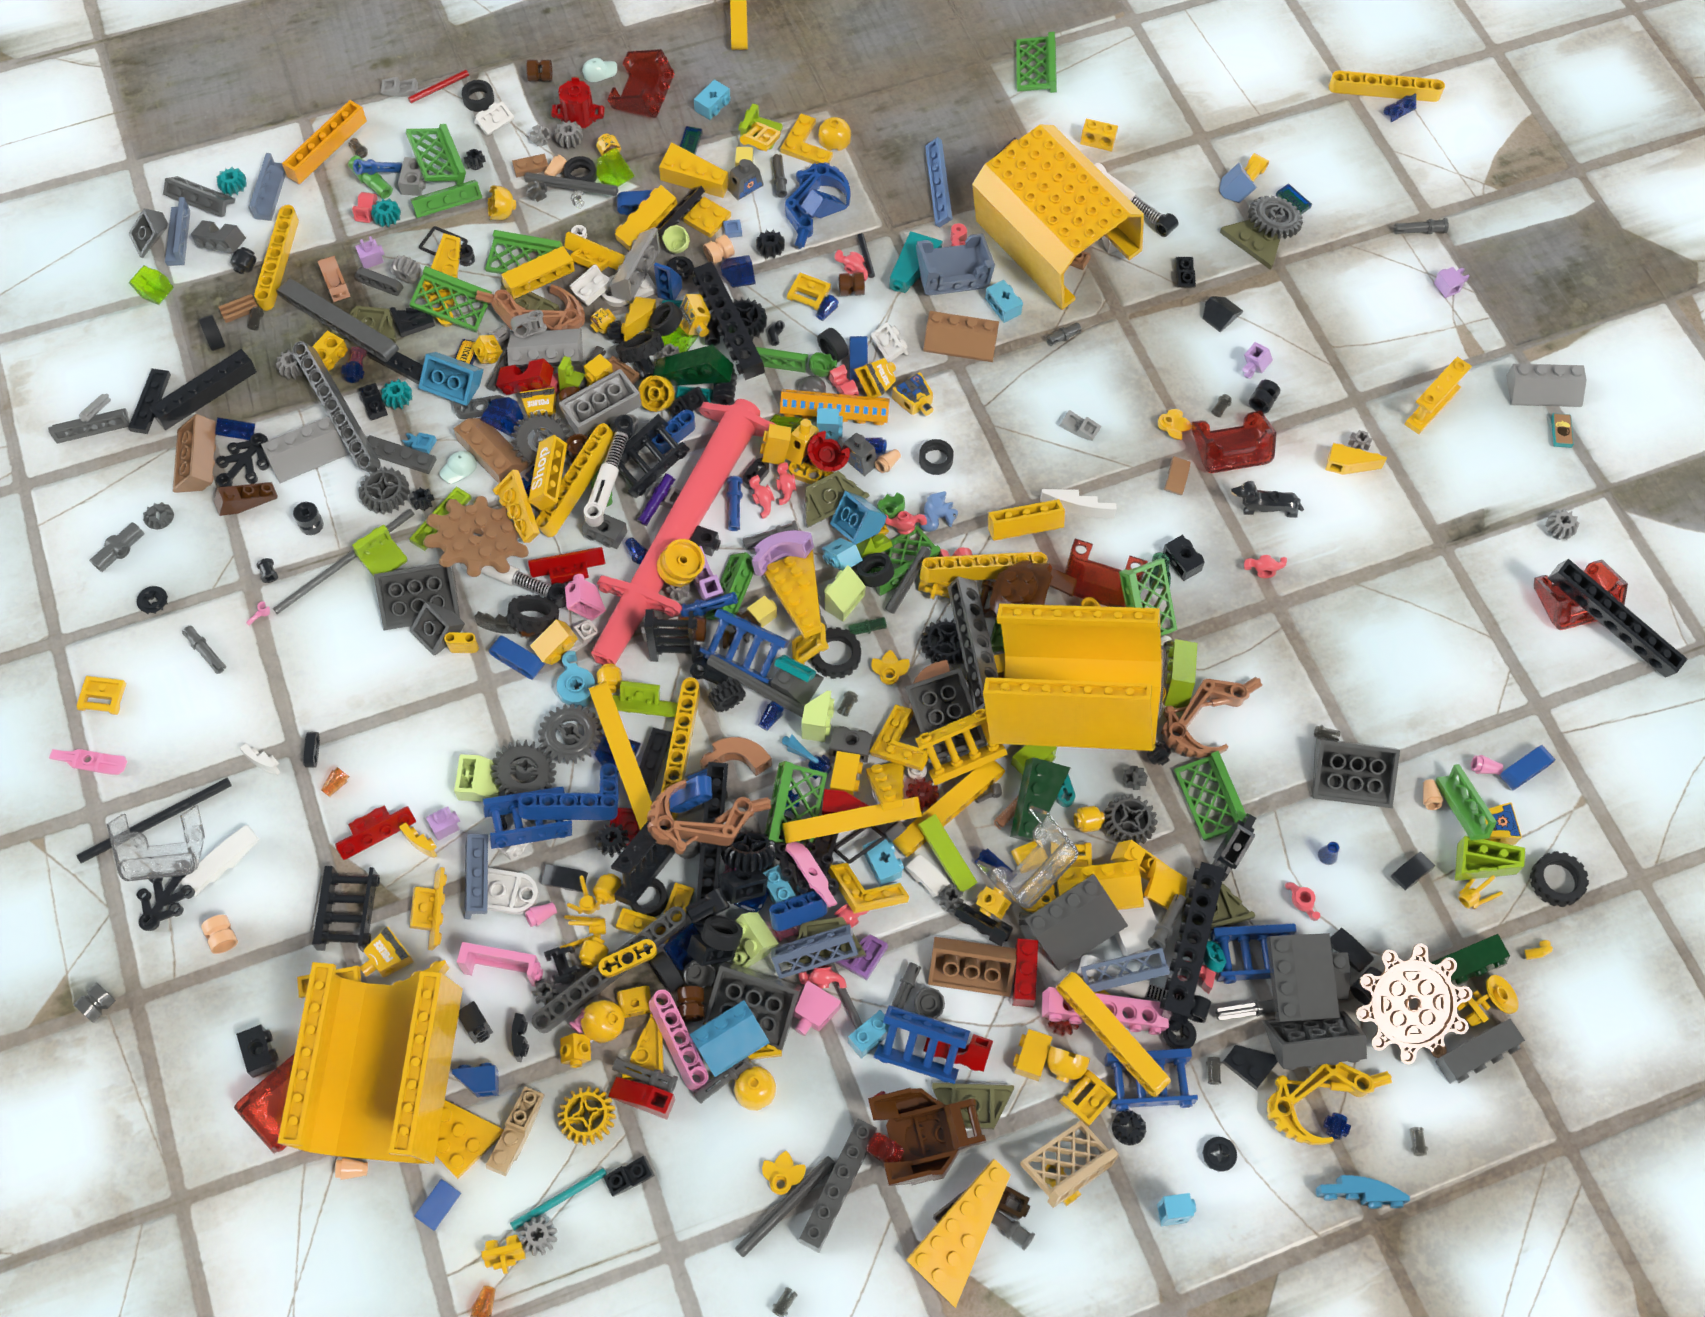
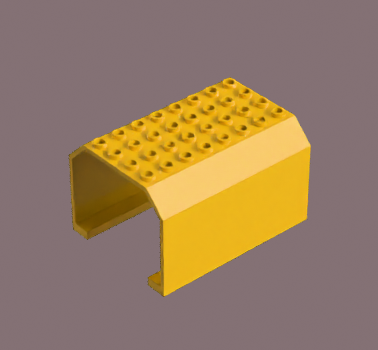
M1040 124L985 163L972 184L976 222L1061 310L1075 301V296L1064 285L1065 271L1078 254L1101 237L1105 236L1128 260L1142 252L1144 214L1054 125Z
M999 604L997 623L1001 624L1005 651V678L986 677L983 697L990 743L1153 751L1155 749L1162 672L1160 608Z
M312 962L278 1143L304 1152L337 1157L413 1164H434L463 988L443 973L420 971L417 987L363 983L336 975L335 964Z

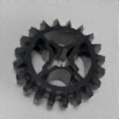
M742 297L739 301L734 299L733 303L752 341L754 336L759 338L760 333H763L764 328L767 326L765 309L762 308L761 303L757 304L756 300L751 302L749 297L747 300H743Z
M947 618L944 619V622L938 619L936 624L931 622L930 627L926 626L924 633L921 635L922 640L920 642L922 653H926V659L931 658L932 664L947 660L948 666L949 664L956 665V662L961 664L963 662L961 647L957 650L955 645L959 637L954 618L951 622H948ZM934 636L937 638L935 646L931 643Z
M744 830V832L738 833L731 845L721 847L722 860H724V864L729 865V868H735L736 871L753 872L754 870L761 871V868L767 869L768 866L772 865L776 857L775 842L769 840L767 834H761V831Z

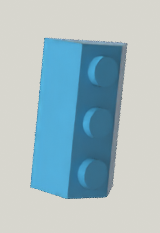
M438 352L428 353L425 356L418 388L467 406L480 387L484 369Z
M845 491L830 524L852 543L858 544L878 534L884 526L887 516L865 498Z
M744 1000L689 1034L714 1077L770 1043Z

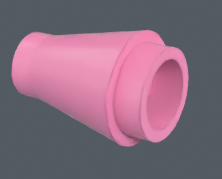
M1479 755L1473 757L1471 770L1475 771L1476 774L1500 775L1503 771V764Z
M553 902L528 908V911L525 912V917L530 927H537L556 914L557 910Z

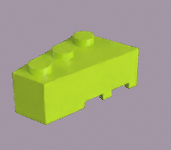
M1175 639L1173 646H1169L1168 657L1170 659H1168L1167 671L1169 673L1166 676L1165 684H1167L1164 706L1181 708L1189 705L1195 686L1198 643Z
M1464 836L1457 844L1455 881L1489 878L1492 875L1495 877L1516 875L1524 867L1525 848L1484 839L1471 841L1469 836Z

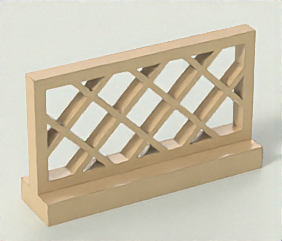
M1081 1120L1023 1159L1020 1165L1048 1195L1049 1199L1047 1202L1054 1208L1112 1167L1119 1154L1114 1148L1109 1150ZM1080 1129L1086 1135V1139L1076 1138L1075 1131ZM1060 1142H1071V1150L1060 1148ZM1075 1143L1086 1145V1152L1075 1151ZM1090 1146L1097 1147L1101 1154H1091ZM1045 1152H1056V1160L1045 1158ZM1060 1153L1071 1155V1163L1060 1161ZM1075 1156L1086 1158V1164H1075ZM1032 1161L1041 1163V1170L1033 1169L1029 1163ZM1045 1164L1056 1166V1173L1046 1172ZM1060 1167L1070 1168L1071 1175L1060 1174ZM1045 1177L1056 1179V1185L1050 1188L1045 1182Z

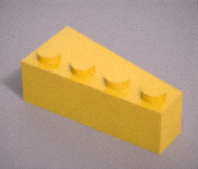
M671 142L659 166L660 180L689 189L702 186L705 189L704 193L724 198L729 184L728 172Z

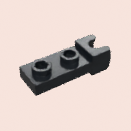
M966 903L958 907L954 914L962 923L970 924L977 928L979 933L990 936L989 940L999 946H1002L1004 941H1008L1013 931V927L1001 920L998 923Z

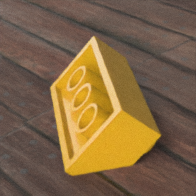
M1137 860L1056 869L1059 896L1094 874L1118 910L1144 907L1141 876Z

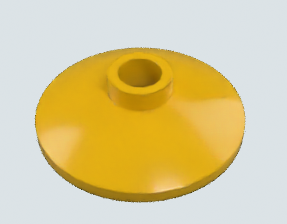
M1491 975L1488 977L1486 988L1492 1003L1504 1013H1515L1518 1010L1519 1003L1512 986L1501 976Z

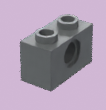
M592 513V514H590V516H596V515H597V513ZM606 514L603 515L604 520L602 524L597 527H591L585 521L582 526L584 536L591 541L601 542L608 548L618 549L627 534L625 522Z
M844 726L834 727L829 747V756L836 757L837 751L859 754L860 762L868 763L873 734L865 730H850ZM854 741L856 744L848 745L847 742Z

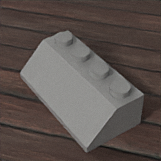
M654 227L640 233L638 238L633 241L630 252L626 253L623 264L619 265L615 278H612L610 281L612 296L632 302L660 252L658 228Z
M582 329L550 330L525 338H518L514 333H511L507 347L508 366L516 365L519 369H524L528 367L529 361L542 358L551 366H559L564 356L571 358L572 365L583 364Z
M1513 364L1506 375L1511 405L1583 406L1587 381L1584 365Z
M621 369L559 402V406L575 434H583L585 436L592 434L599 424L605 423L608 425L615 421L618 416L626 415L642 406L639 391Z
M329 416L261 444L279 483L348 455L343 441Z

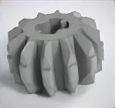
M570 120L567 123L562 121V125L557 124V129L554 132L557 144H560L562 148L566 146L568 149L570 147L575 148L576 145L581 144V140H583L582 128L576 121L573 123Z
M398 255L393 260L390 268L391 273L396 278L406 283L417 281L422 270L420 264L416 263V260H412L405 255Z
M288 349L287 353L281 352V357H277L276 368L279 370L282 377L285 376L288 380L291 377L295 380L297 376L303 377V370L293 351L291 352Z
M1565 508L1562 511L1559 509L1555 510L1547 517L1548 519L1545 524L1548 527L1547 532H1552V537L1558 536L1559 540L1563 538L1569 539L1576 534L1579 527L1578 516H1573V511L1568 513Z
M533 1217V1224L531 1226L527 1222L524 1223L527 1231H520V1235L525 1237L520 1242L522 1245L527 1244L524 1248L526 1252L532 1249L533 1256L538 1254L539 1249L540 1253L545 1255L546 1247L549 1250H553L550 1242H557L558 1240L555 1236H552L557 1233V1229L551 1228L553 1225L551 1220L545 1223V1218L541 1217L538 1223L536 1218ZM541 1231L543 1238H539L537 1241L534 1235H538Z

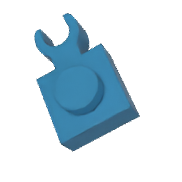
M420 432L417 437L411 433H406L409 440H402L406 447H412V449L428 454L437 441L434 435Z

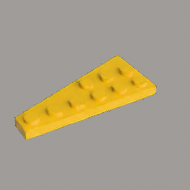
M445 1100L436 1156L459 1179L500 1139L504 1129Z
M995 1159L991 1160L906 1259L955 1308L1011 1175Z

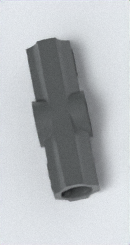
M132 522L117 536L112 535L108 537L104 543V548L89 561L100 572H103L116 559L125 558L130 552V547L145 533L138 525Z

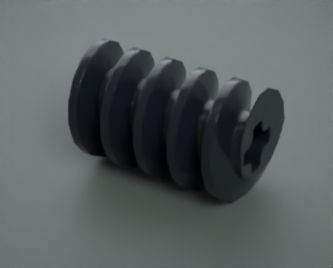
M734 368L730 382L714 383L712 399L715 403L721 405L734 404L735 386L737 385V374Z

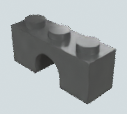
M202 220L190 234L195 240V244L200 248L233 253L246 239L237 225L224 224L219 229L214 222Z

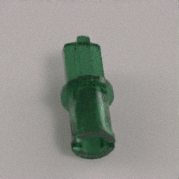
M885 617L869 621L865 619V622L848 626L850 633L855 635L867 632L870 634L871 631L887 628Z

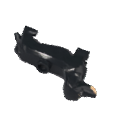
M1247 481L1243 485L1231 489L1234 496L1242 497V503L1245 506L1243 509L1244 515H1254L1255 510L1260 512L1286 511L1288 512L1287 517L1297 518L1298 510L1304 511L1301 499L1293 492L1257 490L1254 481Z

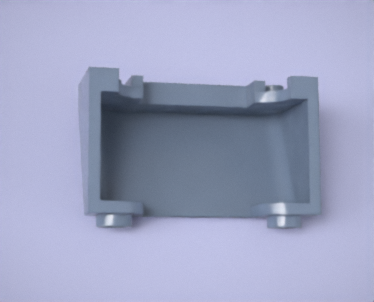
M983 233L970 235L966 239L965 245L933 249V243L929 240L917 241L916 251L922 285L926 295L978 290L990 284L995 263Z

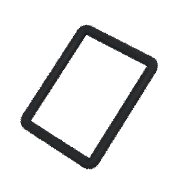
M434 226L420 243L419 249L434 256L436 255V252L423 247L435 230L459 237L461 241H464L463 244H467L468 240Z
M871 826L870 828L878 833L881 838L849 860L838 848L868 827L861 828L837 844L834 852L846 863L850 864L884 841L886 835L876 826Z

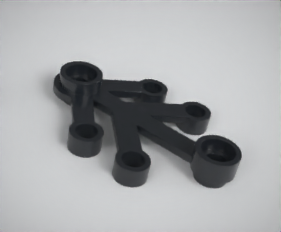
M255 433L248 441L232 442L228 445V451L232 455L219 456L216 459V463L220 468H226L229 463H237L228 473H221L217 476L216 482L219 487L232 486V480L244 466H246L247 474L245 478L247 482L255 484L258 481V477L254 472L252 456L257 451L259 459L257 460L258 468L262 471L269 468V463L261 445L269 441L266 435ZM248 448L246 452L239 453L241 449Z
M813 842L807 843L805 847L807 849L812 848L813 851H809L814 856L817 851V845ZM776 843L775 859L780 861L781 879L783 881H790L792 879L793 870L789 868L788 861L795 865L796 889L800 893H806L809 889V883L801 870L798 869L793 857L785 850L788 843ZM824 854L821 858H814L818 866L825 868L831 867L833 863V857L830 854ZM827 878L828 889L835 896L839 889V883L834 878Z
M181 860L176 864V873L164 891L162 885L163 875L158 871H152L149 874L148 879L153 883L156 904L151 908L150 899L152 894L146 888H142L137 892V898L141 901L143 915L139 919V926L142 930L154 931L159 927L160 921L173 916L178 917L183 913L184 908L175 902L185 898H192L195 895V889L190 885H185L181 888L180 892L174 894L173 892L182 878L194 868L191 862ZM170 905L169 910L161 912L164 906Z

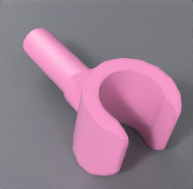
M264 601L257 605L258 611L246 622L249 626L260 616L265 617L270 614L269 606L265 608Z

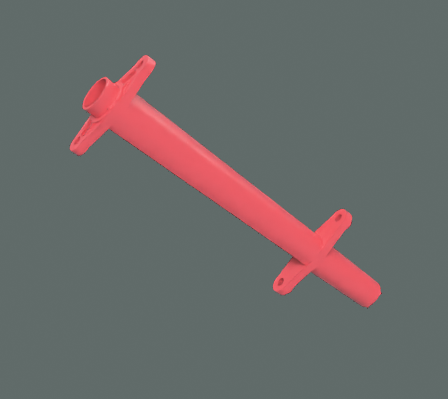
M737 399L733 405L702 403L699 409L700 413L719 424L630 583L604 575L600 576L597 581L600 591L612 593L620 597V600L591 651V656L596 663L601 665L617 663L645 617L646 609L664 612L670 617L678 616L682 611V606L678 602L658 594L665 583L657 570L658 558L673 541L678 539L691 540L697 525H700L752 436L763 437L764 431H768L769 424H775L761 418L759 408L752 402L745 399Z

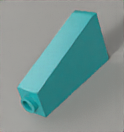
M910 231L890 276L889 289L906 293L921 277L916 251L917 241L929 240L933 243V249L942 248L943 241Z

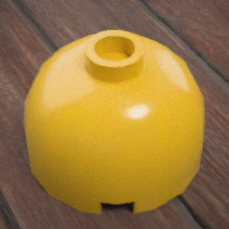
M830 117L824 120L818 132L819 143L823 148L830 151L832 149H838V151L845 149L851 141V130L847 122L839 117Z
M492 185L489 190L492 196L488 198V216H491L490 220L496 221L507 219L512 214V210L516 209V200L513 199L511 192L507 188Z
M661 376L645 378L638 389L640 391L641 404L648 411L659 412L666 410L671 406L675 398L674 386L668 379Z
M596 1001L590 1003L583 1011L585 1013L584 1017L581 1018V1026L588 1039L598 1043H605L614 1040L621 1034L625 1018L621 1008L613 1001Z
M1050 1046L1047 1054L1049 1070L1057 1075V1080L1066 1083L1069 1082V1079L1077 1080L1086 1073L1090 1062L1088 1057Z
M754 1066L753 1068L746 1069L739 1075L738 1079L734 1082V1094L739 1104L748 1110L757 1111L772 1103L776 1095V1083L774 1077L767 1069L761 1066Z

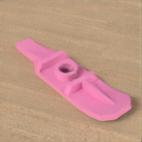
M52 749L49 757L52 760L67 762L72 768L110 775H119L124 771L127 764L124 756L83 749L74 751ZM91 757L89 762H85L86 758Z
M788 843L785 850L793 857L798 869L801 870L808 881L809 887L813 888L821 896L828 907L837 905L836 900L828 889V880L810 851L802 843Z

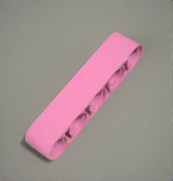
M658 990L650 999L649 1008L686 1087L693 1091L698 1090L707 1082L708 1072L671 994L666 990ZM656 998H661L664 1001V1005H659ZM665 1017H670L673 1020V1025L668 1024ZM674 1036L680 1037L682 1039V1044H678L675 1041ZM683 1055L689 1056L691 1063L685 1062ZM693 1074L699 1076L700 1083L693 1080Z

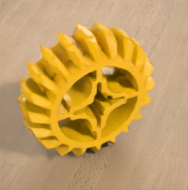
M587 1086L586 1092H583L582 1087H579V1094L576 1095L574 1091H571V1099L564 1097L567 1105L560 1104L559 1107L564 1112L557 1114L558 1118L562 1119L558 1122V1125L563 1127L561 1132L562 1134H567L566 1138L569 1141L574 1138L576 1145L581 1139L583 1146L587 1145L588 1140L591 1141L592 1145H595L594 1138L598 1137L600 1141H603L601 1134H610L607 1127H614V1123L609 1120L616 1119V1115L611 1113L616 1109L614 1105H610L612 1103L611 1098L605 1099L607 1096L606 1092H602L599 1095V1088H595L592 1093L590 1086ZM587 1100L598 1102L602 1105V1108L589 1107ZM580 1103L579 1111L570 1117L573 1108ZM585 1108H586L587 1112H589V1114H590V1115H589L590 1118L588 1119L589 1125H588L587 1121L585 1120V1118L582 1117V1116H584ZM601 1115H604L600 1125L594 1129V1122L601 1118ZM571 1124H583L587 1132L577 1131Z

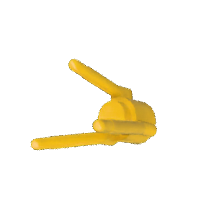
M581 875L579 878L584 896L580 899V907L571 903H567V906L578 911V914H592L596 910H600L603 900L600 898L596 903L594 897L588 894L584 877Z
M1492 875L1476 889H1469L1476 880L1470 879L1465 887L1459 891L1460 895L1458 898L1466 908L1470 909L1472 907L1476 909L1479 905L1501 896L1503 892L1499 891L1479 900L1481 897L1479 892L1495 879V876Z
M565 915L564 919L576 920L569 921V925L589 926V933H593V935L560 946V949L583 944L585 940H592L593 937L601 939V935L606 934L605 918Z

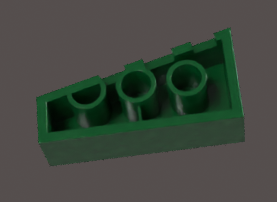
M709 345L657 359L653 376L664 377L673 386L727 383L731 380L734 364L716 347Z
M1038 758L1026 760L1010 837L1027 842L1037 840L1071 767Z
M1496 934L1430 963L1437 965L1445 958H1453L1457 963V968L1451 975V982L1453 985H1461L1467 982L1469 978L1482 976L1490 970L1507 965L1510 954L1499 934Z

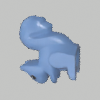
M946 491L931 494L927 498L924 506L925 514H922L925 515L927 524L921 525L919 523L922 530L927 532L935 531L939 526L938 518H945L949 527H952L953 521L958 516V511L951 509L953 502L945 503Z

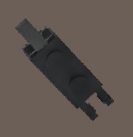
M1247 813L1242 821L1238 820L1236 824H1232L1213 856L1215 860L1212 865L1220 866L1221 863L1226 865L1224 867L1226 869L1223 881L1228 877L1232 869L1238 867L1254 840L1255 834L1253 832L1255 829L1252 826L1257 818Z

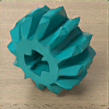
M225 168V171H219V175L216 176L217 186L225 195L229 194L232 196L235 193L238 195L239 191L244 192V188L247 187L245 174L239 168Z
M382 198V201H376V205H372L371 216L377 225L380 224L381 227L387 225L390 227V224L396 225V221L400 220L401 210L396 201H392L390 198L388 200Z
M398 379L396 382L391 380L390 384L385 383V388L381 389V398L388 408L393 407L396 410L397 407L403 409V405L409 406V401L412 400V389L406 381L401 382Z

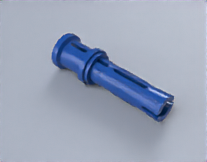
M356 159L353 163V169L357 175L362 173L374 175L376 172L401 173L402 163Z
M730 476L726 480L728 484L726 497L729 499L728 529L730 531L740 530V500L743 497L741 492L743 479L739 476Z
M731 592L705 601L698 599L691 604L686 605L684 603L681 604V615L689 617V611H693L694 616H703L707 611L737 604L738 598L735 592Z

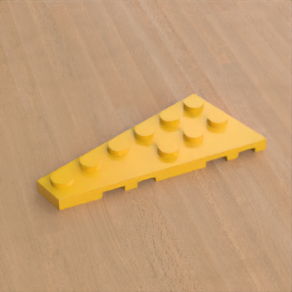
M813 549L806 559L788 556L768 564L767 570L763 575L804 639L822 632Z

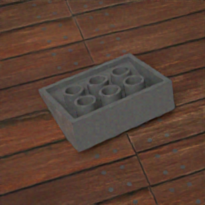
M440 564L373 574L384 631L412 626L425 602H430L453 611L460 618L453 565L443 567Z
M961 668L905 686L921 734L932 732L975 712ZM981 725L969 729L976 747L986 745L987 741ZM962 733L951 737L957 753L969 750ZM944 741L933 745L938 759L950 756Z
M1316 738L1313 799L1393 808L1400 749Z
M1094 874L1024 919L1059 971L1128 927V924Z
M1330 933L1267 937L1276 1022L1340 1018Z
M727 961L723 962L718 970L703 1025L744 1000L768 1038L769 1045L783 1050L803 986Z
M1345 1011L1339 1012L1340 1018L1276 1022V1019L1263 1021L1275 1057L1282 1068L1287 1070H1295L1297 1067L1304 1066L1314 1068L1321 1064L1337 1065L1339 1062L1346 1061L1355 1063L1362 1059H1367L1366 1034Z

